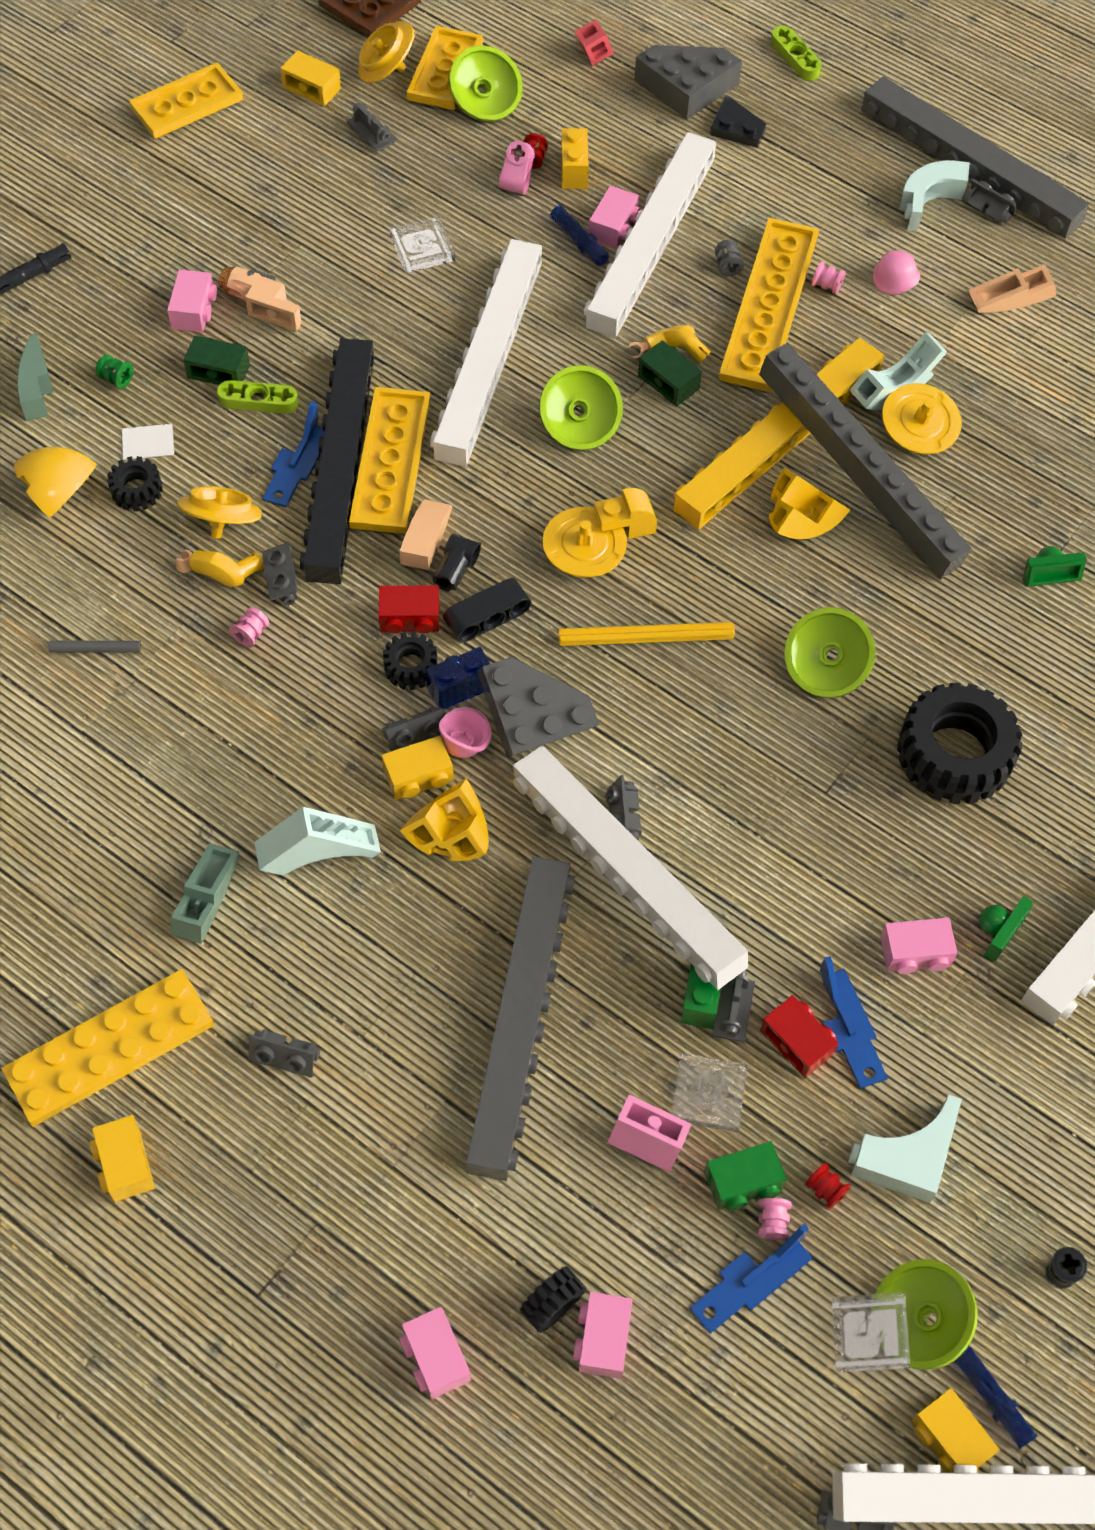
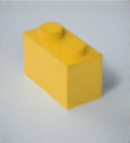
M297 50L280 68L284 89L319 105L325 106L341 89L338 68Z
M562 128V189H588L587 128Z
M441 736L382 754L383 771L395 800L412 798L422 791L431 788H442L449 782L454 781L453 764Z
M133 1115L92 1128L95 1140L90 1141V1147L94 1160H100L103 1172L98 1173V1179L103 1193L109 1192L114 1202L155 1189L139 1125Z
M952 1388L911 1420L916 1426L913 1430L917 1438L926 1447L931 1446L940 1457L938 1463L944 1472H954V1465H977L978 1469L1000 1451Z

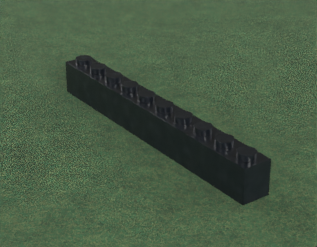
M340 338L338 350H333V366H335V371H330L329 387L332 388V391L326 394V409L329 410L328 414H323L322 430L325 431V435L319 438L321 459H316L315 476H318L317 482H312L311 498L314 499V504L308 506L307 519L311 523L310 529L305 528L304 546H307L306 553L301 552L300 570H305L306 582L342 583L350 529L349 519L356 488L374 365L373 340Z

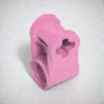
M514 141L508 146L504 165L500 173L499 189L523 195L526 194L534 159V150L530 144ZM522 149L525 152V156L519 158V156H516V151H521Z

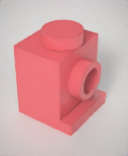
M596 19L574 31L581 49L588 57L592 66L614 54L607 34Z

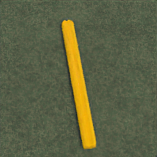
M732 622L561 628L558 631V642L561 646L730 640L734 638L735 628Z

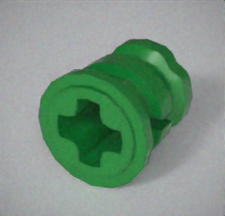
M105 354L98 360L95 370L98 378L105 379L107 382L115 384L117 388L123 389L130 383L134 369L131 363H123L121 360Z

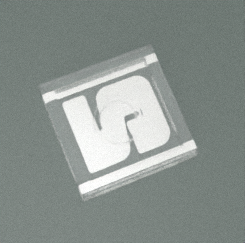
M440 217L389 229L391 240L405 273L456 261V254Z
M903 1292L832 1297L836 1370L839 1373L910 1368L906 1302Z

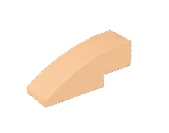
M1043 264L1022 274L1019 268L969 289L968 294L978 313H992L1026 307L1055 297L1056 287L1046 265Z
M423 500L409 525L400 548L401 565L429 570L434 554L438 552L452 505Z

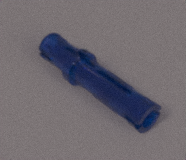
M562 205L556 206L551 211L550 218L577 244V248L581 253L587 254L597 266H602L608 261L609 252L597 242L596 236L588 233Z
M969 1344L955 1362L994 1413L992 1415L996 1423L1000 1421L1020 1450L1038 1437V1435L1018 1411L1017 1407L1019 1405L1015 1399L1012 1401L1009 1399Z

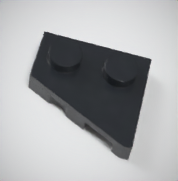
M725 95L712 123L710 135L758 148L765 133L766 123L734 99Z

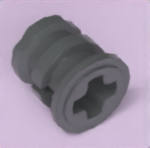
M724 240L718 243L714 250L719 273L723 276L737 275L744 268V261L741 258L737 243L731 240Z

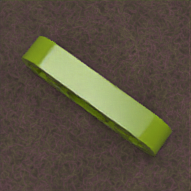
M778 26L774 28L771 39L772 47L802 79L806 81L818 79L822 67L821 60L790 27ZM792 51H797V52H800V53H802V54H801V55H794V54H791L790 52H792Z
M228 380L222 382L217 388L220 404L228 409L288 414L294 412L299 405L297 391L289 385ZM256 393H262L265 395V398L255 401L251 399V396Z

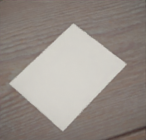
M164 424L123 428V460H127V457L132 456V459H136L137 456L148 458L174 455L173 425Z

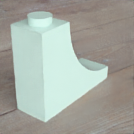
M306 807L300 808L254 842L259 870L283 876L303 865L323 859L342 856L373 858L381 852L374 824Z
M948 1095L939 1115L925 1128L910 1135L883 1138L865 1134L860 1144L854 1143L848 1162L854 1165L850 1176L931 1203L938 1191L962 1099Z

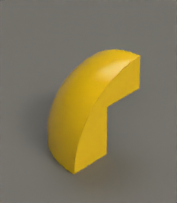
M46 447L33 450L20 457L14 463V471L17 478L27 485L26 493L51 518L84 483L97 464L77 451L62 447Z
M784 467L771 494V499L775 502V508L769 514V520L772 528L782 536L793 539H809L822 535L834 528L846 517L850 509Z
M467 778L425 805L400 829L404 837L422 852L428 855L437 853L448 856L450 861L473 860L486 855L488 850L489 836L486 819L480 802Z

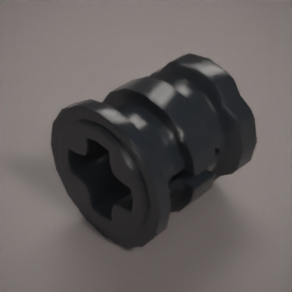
M1063 1247L1057 1250L1046 1267V1277L1050 1283L1059 1289L1069 1288L1086 1275L1087 1261L1079 1250L1072 1247Z

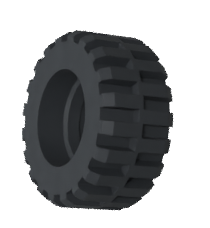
M960 682L950 683L949 687L941 684L933 687L931 692L930 690L923 692L919 695L918 700L913 701L897 742V751L900 753L898 759L901 767L907 768L905 775L911 782L916 781L918 783L917 788L923 793L929 791L933 794L932 798L940 801L942 798L949 799V803L960 804L961 800H966L967 804L978 802L980 797L986 800L993 796L995 791H1000L1005 785L1021 753L1023 744L1021 742L1022 730L1020 725H1016L1018 718L1012 710H1007L1008 704L1002 698L997 700L993 697L994 693L988 689L982 691L977 689L978 685L969 683L968 686H961ZM945 728L964 730L978 739L984 748L985 755L972 759L953 756L939 746L933 733Z

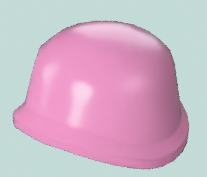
M893 250L884 254L873 272V282L876 288L887 295L906 292L913 288L920 279V272L916 268L914 258L902 250Z
M468 707L456 708L448 712L439 722L440 736L447 753L457 758L473 757L478 752L485 750L490 744L492 736L491 726L487 717L479 710Z

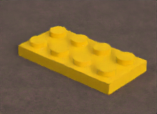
M435 26L406 92L407 100L455 110L457 104L449 88L451 66L457 56L464 50L473 46L483 45V35Z
M217 62L131 99L129 104L130 109L154 139L244 99L241 89Z

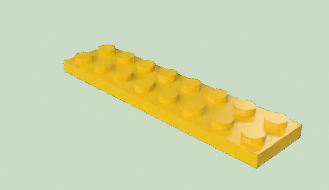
M768 218L719 372V381L772 393V389L761 378L759 373L766 355L787 343L820 229Z

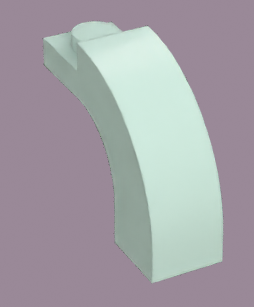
M953 160L933 162L917 169L908 178L899 210L905 211L904 219H908L907 230L918 232L923 205L927 201L935 198L963 200L962 197L968 183L969 162Z
M925 332L909 352L892 367L883 371L867 369L852 386L850 392L866 409L882 410L887 397L897 388L913 383L926 384L934 375L931 370L947 351L931 334Z

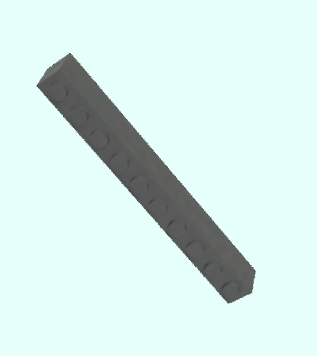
M883 76L865 91L861 108L863 113L940 161L969 162L968 178L970 180L973 178L978 182H987L994 191L1000 194H1008L1016 202L1018 210L1063 238H1067L1083 223L1090 204L1089 202Z
M788 342L768 353L759 373L761 378L940 580L959 568L972 550L965 540Z
M532 856L467 1156V1174L507 1181L509 1170L516 1171L519 1151L513 1150L516 1138L522 1139L526 1118L520 1117L522 1105L529 1106L532 1086L527 1085L529 1074L535 1075L539 1055L533 1054L535 1042L542 1043L545 1023H540L541 1013H548L551 993L546 992L548 982L554 983L557 963L552 962L554 952L560 953L563 933H558L560 923L566 924L569 904H564L566 894L572 895L575 876L570 875V863Z

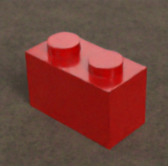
M439 585L379 586L378 617L380 632L393 634L400 632H439Z
M794 995L790 996L763 1019L760 1028L764 1036L805 1079L834 1055L839 1044L834 1032L827 1025L822 1026L814 1017L812 1009L804 1001L799 1002Z

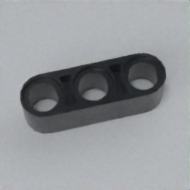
M508 578L452 605L443 614V619L458 642L463 643L521 616L531 607L532 601L515 578Z

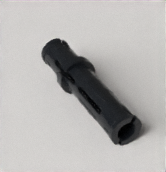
M61 243L45 253L39 252L35 255L34 259L1 275L0 295L43 272L48 274L52 271L51 268L66 260H70L72 257L70 253L67 254L69 250L66 245Z

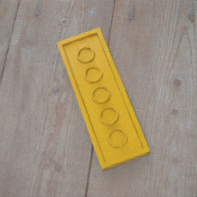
M375 387L349 519L350 529L406 534L430 406V392Z
M180 969L5 1065L1 1069L32 1127H35L215 1025L184 970Z

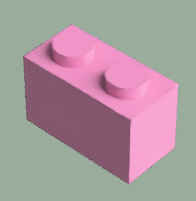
M610 185L589 220L588 239L618 249L622 240H625L628 229L633 222L635 223L636 216L641 207H638L639 195Z
M179 269L167 309L171 329L204 331L206 321L209 322L211 319V302L216 301L217 286L213 285L211 273Z
M950 918L886 923L880 936L887 972L898 971L899 974H909L917 969L930 968L931 971H941L951 966L957 955Z
M628 1095L607 1143L670 1172L683 1146L691 1123Z
M590 1292L589 1302H581L578 1324L585 1325L583 1339L576 1338L573 1360L580 1361L578 1372L618 1379L622 1378L632 1298Z
M442 1306L402 1324L404 1336L400 1337L399 1341L406 1358L413 1356L418 1366V1370L413 1371L421 1393L428 1390L432 1400L471 1381V1373Z

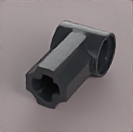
M455 533L450 535L444 549V556L432 576L433 582L439 585V589L447 592L456 590L468 567L475 565L480 554L481 543Z

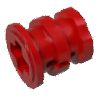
M531 133L524 137L523 142L530 144L534 150L531 169H538L543 164L548 141L541 134ZM522 151L521 157H524L525 152Z
M824 1163L808 1178L804 1185L808 1189L813 1188L816 1191L814 1195L819 1200L823 1198L827 1202L825 1208L830 1210L843 1199L852 1185L850 1183L843 1185L840 1182L841 1177L837 1173L832 1174L829 1171L830 1166Z

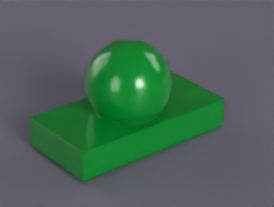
M1047 546L1038 552L1036 558L1027 559L1022 579L1025 587L1081 581L1087 558L1084 552L1063 554L1057 547Z
M1023 896L1011 914L1005 907L997 904L989 905L981 911L979 916L981 929L986 934L995 936L984 954L986 958L992 962L999 958L1030 912L1033 901Z

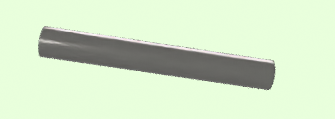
M49 641L48 648L50 653H140L141 641Z

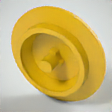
M409 22L386 23L377 28L368 37L359 54L358 74L361 80L365 83H375L387 77L395 69L399 72L405 70L406 65L402 61L409 52L414 39V29Z
M920 383L903 385L887 397L882 409V421L888 435L899 446L913 453H940L955 443L961 431V415L955 402L946 393L930 385Z
M215 486L196 487L190 491V495L182 496L177 500V507L184 513L210 521L209 526H212L211 537L217 539L222 538L225 523H251L262 517V510L252 504V498L234 489Z
M592 507L571 508L556 515L546 526L542 541L544 553L555 568L565 574L581 578L597 577L613 570L623 559L627 547V538L623 527L602 532Z

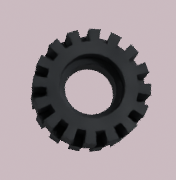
M132 456L127 457L128 462L125 463L122 459L119 460V467L113 465L111 467L112 472H108L107 475L110 493L116 505L119 507L123 505V509L127 511L130 506H132L133 511H138L139 506L146 510L148 509V503L152 506L155 505V498L160 499V492H163L157 466L154 463L151 464V460L147 458L143 462L140 456H137L136 461H133ZM141 479L146 481L137 488L124 487L131 480Z
M406 632L401 633V639H398L395 635L392 637V643L387 642L385 645L386 650H383L385 675L387 679L391 678V684L396 686L399 682L400 689L405 690V686L409 685L410 690H415L416 684L421 689L425 687V680L429 684L433 681V676L437 674L438 660L436 646L433 647L431 639L426 641V635L423 634L417 638L416 632H411V637H407ZM406 655H417L421 657L422 662L415 667H404L400 665L399 660Z
M568 1266L562 1267L559 1271L554 1272L551 1277L545 1279L544 1283L541 1286L539 1285L535 1289L536 1291L527 1297V1300L523 1302L519 1310L536 1331L542 1333L544 1330L549 1329L551 1325L557 1323L559 1318L566 1315V1312L572 1309L575 1303L582 1298L587 1288Z

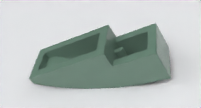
M37 333L31 334L26 343L18 370V394L26 421L48 416L43 395L53 393Z
M209 843L184 885V896L170 917L171 935L202 944L226 894L239 858V851Z

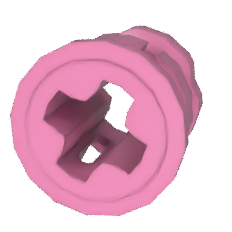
M821 261L814 273L811 286L821 285V289L827 291L829 288L832 290V293L837 294L846 272L844 270L838 272L833 266L825 267V263Z
M250 607L245 611V615L238 619L237 624L230 626L229 632L239 644L250 648L254 646L255 639L262 634V630L267 628L269 620L260 610Z
M763 1198L758 1200L757 1205L762 1208V1213H759V1223L762 1224V1228L758 1229V1236L768 1240L788 1239L789 1231L786 1229V1225L790 1224V1215L787 1214V1210L792 1208V1202L780 1198Z

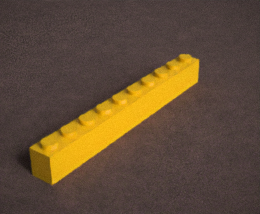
M859 337L851 345L847 344L835 359H829L824 364L822 370L816 375L844 405L854 397L850 389L867 369L881 371L885 355ZM784 403L775 405L763 420H757L752 425L749 432L744 436H738L729 449L725 452H719L710 465L699 469L690 482L678 487L674 494L673 511L700 530L811 433Z

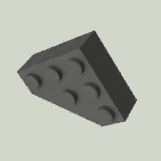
M653 45L636 56L634 81L687 120L739 84L742 60L723 47Z
M513 657L483 666L477 670L507 758L599 725L589 695Z

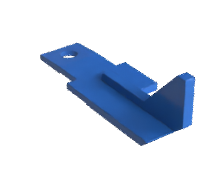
M311 401L309 405L303 438L296 451L293 452L282 448L271 467V471L276 473L262 498L263 501L287 507L300 480L307 481L314 469L316 459H319L321 455L319 453V438L325 435L322 427L317 426L319 420L317 402ZM282 493L283 496L281 498H275L274 494Z
M825 957L820 968L821 977L839 1017L823 1022L822 1025H827L836 1035L839 1044L835 1053L843 1051L860 1089L885 1081L888 1077L871 1042L877 1036L845 969L835 972L831 957ZM872 1069L875 1073L874 1077L867 1078L864 1075V1070Z
M805 1223L761 1265L757 1266L749 1255L744 1252L719 1273L724 1280L690 1307V1310L710 1334L744 1305L750 1311L753 1310L813 1259L800 1243L809 1230ZM708 1307L715 1311V1316L712 1319L704 1316L703 1312Z

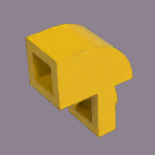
M625 488L620 497L594 502V511L602 532L624 527L628 539L656 533L657 519L645 491L637 488Z

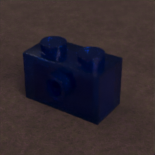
M481 646L458 656H450L444 662L426 669L427 689L438 708H443L444 710L484 693L477 670L489 665L490 662Z

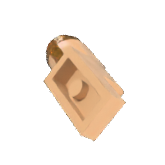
M238 266L225 267L219 277V287L224 289L225 293L246 301L249 316L294 331L299 329L301 326L299 305L286 301L285 286L283 283L276 281L274 275L257 273Z

